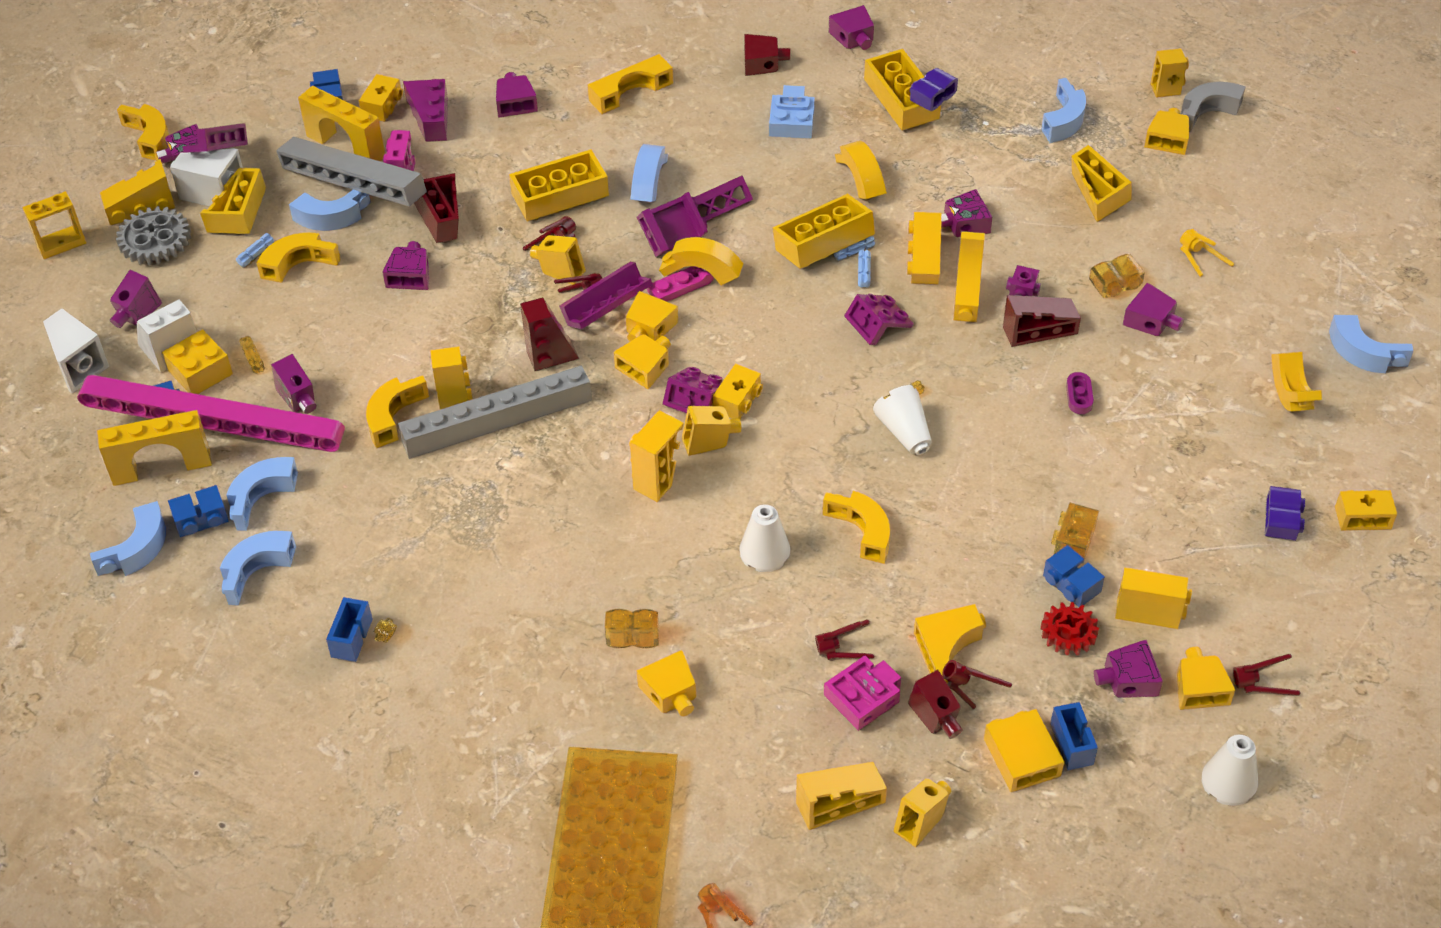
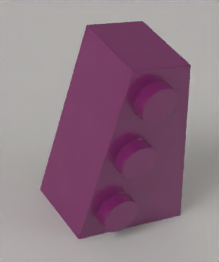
M445 79L403 81L406 101L417 120L418 127L425 141H447L448 94Z

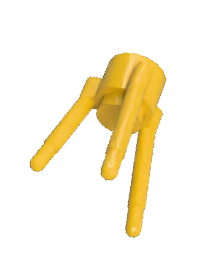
M1188 229L1182 234L1180 243L1183 246H1181L1180 250L1186 254L1200 277L1203 276V273L1190 251L1198 252L1202 247L1228 265L1234 266L1231 260L1208 245L1215 246L1216 242L1199 234L1194 229Z

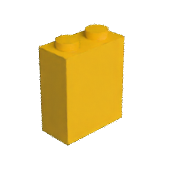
M1124 567L1117 597L1115 619L1178 629L1180 620L1186 619L1187 608L1191 601L1192 589L1187 588L1188 577Z
M1037 709L1020 711L1014 716L1005 719H995L986 724L984 741L1010 792L1061 777L1064 761Z

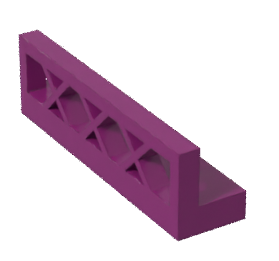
M240 123L197 129L198 144L183 146V153L212 151L248 145L246 124Z
M743 175L694 197L698 205L708 208L704 217L706 221L753 200ZM739 186L745 196L742 200L732 197L734 189ZM717 196L727 199L723 209L713 206Z
M630 261L562 303L559 307L567 326L583 329L636 296L639 291L642 292L652 286L653 282L651 278L642 277L636 263Z

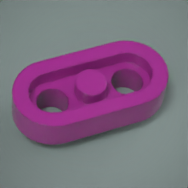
M1082 372L1071 373L1066 383L1069 409L1076 414H1087L1092 410L1094 401L1091 379Z

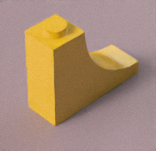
M961 232L953 318L955 321L977 322L985 233Z
M975 604L915 618L914 635L929 673L938 669L942 675L945 664L952 660L960 650L973 642L982 640L986 621L983 613L978 612Z

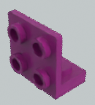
M857 294L844 315L869 345H876L887 327L912 328L914 325L908 318L909 315L896 305L895 299L889 295Z
M687 367L668 378L662 405L687 413L688 406H712L713 394L723 382V378L715 374H704L696 367Z

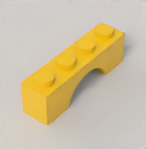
M657 54L587 84L589 101L601 114L620 107L619 99L627 90L643 87L657 91L673 84V67L660 54Z

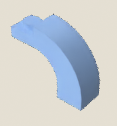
M1067 78L1058 79L1056 96L1063 108L1043 114L1041 130L1049 143L1071 137L1080 129L1083 123L1086 106L1085 93L1083 89L1075 91L1074 86L1069 83Z
M649 144L641 146L635 163L630 200L656 201L660 170L662 165L668 161V154H665V146Z
M353 189L344 197L333 201H321L307 193H303L291 202L289 207L292 220L299 225L312 230L331 231L342 229L362 219L360 211L366 208L371 201L369 194Z
M1358 315L1333 316L1329 329L1330 339L1336 351L1346 361L1356 367L1375 373H1386L1388 366L1408 367L1414 351L1412 344L1377 342L1363 333Z
M276 457L257 462L243 470L233 480L226 496L230 505V519L234 520L237 531H247L251 509L259 498L272 492L295 491L298 470L294 457Z
M158 501L133 508L136 527L133 534L126 541L116 546L90 553L91 561L98 576L120 569L123 570L125 576L130 575L145 567L158 555L166 537V526Z
M268 531L255 534L241 541L228 552L220 566L223 577L222 593L225 594L228 605L239 606L245 583L255 571L268 566L291 567L296 549L292 531Z

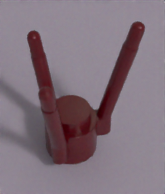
M564 216L560 220L540 229L539 233L544 234L525 245L522 249L526 251L552 234H555V236L576 237L573 233L576 230V224L570 217Z
M592 273L584 276L555 279L554 283L582 281L559 288L558 292L562 293L578 288L585 290L603 278L599 273Z
M868 619L858 621L832 632L815 635L819 655L826 654L827 660L835 658L860 659L863 656L873 659L875 656L872 653L835 651V649L840 648L838 636L868 625L870 621Z
M1291 654L1278 656L1252 665L1233 668L1235 685L1237 688L1244 687L1245 693L1263 692L1296 696L1301 694L1299 690L1255 686V683L1260 681L1258 669L1291 659Z
M955 660L948 661L942 671V676L948 681L949 688L955 691L972 709L976 708V704L958 687L966 685L971 675L1001 686L1012 687L1010 682L969 668Z

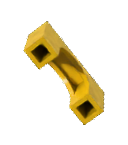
M311 86L298 97L307 137L324 144L337 133L335 122H337L350 137L354 154L377 161L383 159L385 149L379 117L315 86Z
M198 410L97 430L99 450L113 486L138 481L134 454L148 445L167 444L177 448L183 456L187 471L212 466L210 448Z

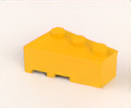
M1087 145L1071 156L1072 175L1096 222L1132 200V182L1091 146Z
M161 159L154 162L155 165L145 171L141 169L136 172L137 175L127 181L123 179L100 192L110 225L122 223L124 219L131 220V214L138 216L139 210L145 213L149 207L151 211H155L157 206H159L160 211H163L166 207L169 210L175 208Z
M238 168L225 183L222 193L219 196L215 195L213 197V203L210 207L200 212L207 233L250 234L266 190L260 168Z
M914 212L913 220H909L908 234H912V241H908V254L912 255L911 261L907 262V275H911V283L939 284L942 213Z
M460 347L430 350L440 410L473 400L471 388H466L470 386L469 372H464V370H468L466 356H461Z
M660 410L638 433L631 437L629 442L633 489L656 502L672 487L676 467L673 454L674 449L678 450L680 442L676 438L678 431H681L684 422Z
M874 762L797 774L796 804L809 830L886 803L887 788Z

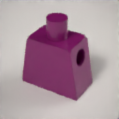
M862 5L830 15L828 32L846 49L860 46L863 50H867L871 47L874 39V24L866 7Z
M508 72L504 78L497 80L496 105L498 118L538 112L536 93L526 75L517 76L514 72Z
M1146 283L1126 308L1123 325L1154 336H1160L1166 327L1179 331L1184 319L1175 315L1177 306L1175 299L1153 285Z

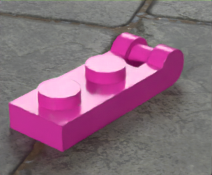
M691 266L653 282V285L647 288V292L651 296L668 302L710 284L714 277L705 269Z

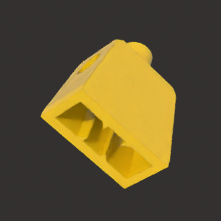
M1170 108L1168 112L1158 111L1147 130L1144 148L1185 155L1189 139V117L1180 114V110L1177 108Z
M549 235L539 246L534 245L530 250V257L539 260L542 272L545 275L562 279L582 276L586 271L579 244L575 237Z
M639 291L626 315V329L629 333L627 339L629 342L640 335H647L654 341L660 336H664L678 323V306Z
M640 335L614 351L615 368L646 389H649L668 367L669 357L667 349L671 346V343L665 336H660L654 341L647 335Z
M688 406L682 440L688 456L726 447L729 434L741 432V421L739 418L729 419L726 409L722 406Z
M1197 646L1188 648L1185 651L1187 658L1180 660L1177 670L1180 710L1231 705L1235 688L1219 657L1215 655L1203 656L1201 648Z
M682 650L636 670L638 687L661 712L667 713L676 708L680 716H687L692 713L694 706L691 701L696 698V684Z
M926 778L901 799L893 832L914 847H917L943 817L948 797L951 794L950 786L945 781L934 783Z

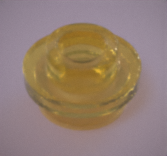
M389 617L385 621L381 619L373 631L376 634V641L387 643L397 629L393 619Z

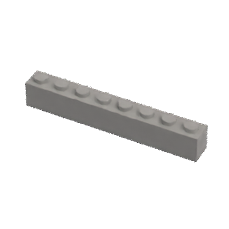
M292 137L276 150L283 169L409 207L427 192L421 173L301 138Z
M582 365L400 422L398 426L401 440L408 458L411 459L592 401L590 381Z

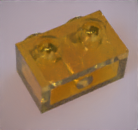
M1070 502L1067 511H1062L1058 521V525L1061 526L1060 531L1055 530L1051 544L1055 545L1054 554L1069 545L1085 560L1096 528L1099 510Z

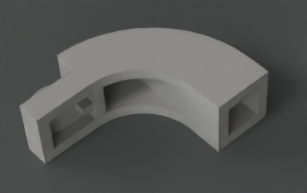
M1210 82L1199 85L1189 91L1183 100L1181 114L1189 117V132L1191 133L1198 117L1203 113L1221 111L1237 115L1243 101L1246 86L1230 82Z

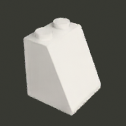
M231 148L180 153L176 160L172 162L170 171L180 200L210 207L213 203V197L215 195L219 196L222 193L225 183L238 168H243L238 149Z
M180 300L137 321L138 345L161 373L168 370L162 351L196 333L191 312Z
M60 309L43 321L70 393L73 394L81 388L87 376H97L109 367L98 335L64 309Z

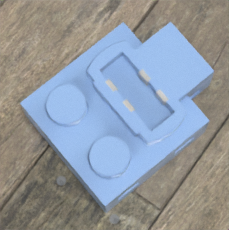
M784 85L783 95H772L769 136L812 139L815 97L805 96V86Z

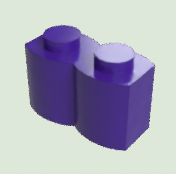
M935 68L927 72L924 78L915 81L911 85L910 100L929 111H933L943 101L950 99L957 92L958 78L939 68Z
M1276 486L1269 487L1266 498L1265 536L1296 541L1298 533H1303L1305 519L1301 518V513L1305 509V498H1301V490Z

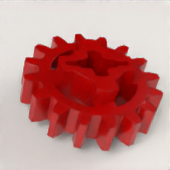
M1060 602L1059 609L1051 606L1050 613H1044L1040 628L1042 630L1041 637L1042 639H1047L1046 645L1048 647L1055 645V652L1057 653L1063 649L1067 656L1070 651H1074L1076 655H1079L1080 649L1088 652L1090 645H1095L1099 633V628L1097 627L1098 619H1092V611L1085 613L1084 605L1075 608L1074 602H1071L1070 606L1066 607L1063 602Z

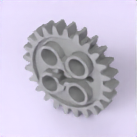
M159 206L156 207L155 211H151L150 207L147 208L145 213L139 210L138 216L131 214V220L124 219L125 225H119L120 231L116 232L118 237L116 241L120 253H123L125 258L130 257L131 262L138 259L140 265L144 261L151 265L154 260H156L157 264H160L163 258L169 261L168 256L170 255L177 257L176 251L183 252V246H188V240L191 239V230L187 218H183L182 213L177 214L176 209L169 212L168 207H166L163 211H160Z

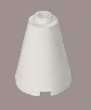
M912 385L895 388L889 391L891 396L885 400L882 396L877 400L873 411L911 454H924L929 450L932 441L919 392Z
M760 505L753 510L740 544V557L746 566L750 565L756 568L758 572H772L780 569L787 558L789 559L790 544L777 510L770 505Z
M1245 735L1230 737L1204 766L1201 782L1207 794H1212L1216 797L1217 802L1230 806L1242 805L1248 802L1257 791L1256 748L1254 742Z

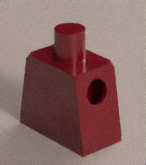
M744 34L745 76L777 72L778 61L790 60V48H778L777 37Z
M937 669L915 681L908 700L912 710L931 733L935 734L943 729L949 739L958 736L963 731L956 720L961 707L939 670Z

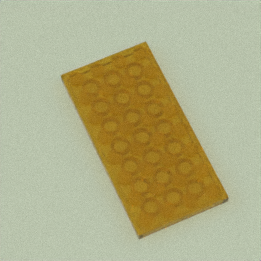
M582 747L568 748L540 928L659 927L678 754Z

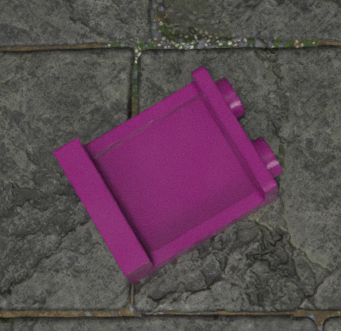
M689 192L651 210L648 208L636 217L655 257L672 251L676 241L691 237L702 238L708 233L707 222L704 217L700 216L697 201L693 196L691 197Z

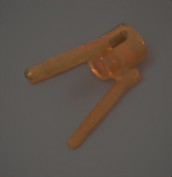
M710 883L699 891L698 899L701 901V904L698 906V909L704 917L707 928H714L709 912L717 914L722 910L734 921H738L741 918L747 925H753L752 920L728 898L725 892L719 889L716 883Z

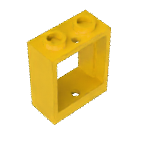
M66 191L22 207L43 259L87 244L74 206ZM67 210L72 226L41 237L35 221Z

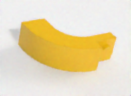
M121 104L117 109L121 125L143 131V134L137 140L141 156L158 161L156 152L168 148L165 138L169 135L163 115L156 108L147 104H143L140 109Z
M856 141L840 146L841 152L835 154L836 163H845L851 170L859 198L869 199L886 194L880 167L868 145L863 141Z
M307 232L292 234L275 241L263 251L256 264L260 279L282 283L287 272L299 263L314 261L337 266L341 259L336 243L321 241L320 233Z
M691 237L676 241L673 250L663 256L659 271L665 277L683 267H700L708 271L720 285H723L739 277L744 263L731 249L717 241Z
M1303 352L1271 354L1275 387L1284 408L1288 411L1314 410V400H1322V390H1311L1304 374Z
M423 375L400 383L397 377L380 386L371 396L366 408V419L370 436L376 449L399 440L393 417L401 408L429 397L427 382Z
M856 491L852 492L850 498L826 492L823 499V515L848 521L858 526L864 534L861 541L860 558L885 564L889 551L890 524L881 506L870 497Z

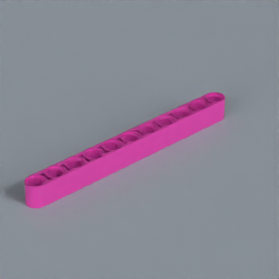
M89 375L85 378L77 396L78 401L86 407L149 419L198 410L203 429L328 452H335L339 449L345 431V426L334 419L96 375Z

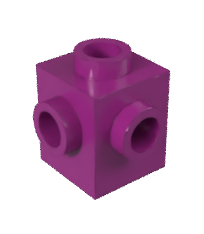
M1017 265L1013 277L1009 276L1007 280L1006 290H1009V295L1038 297L1041 283H1038L1040 270Z

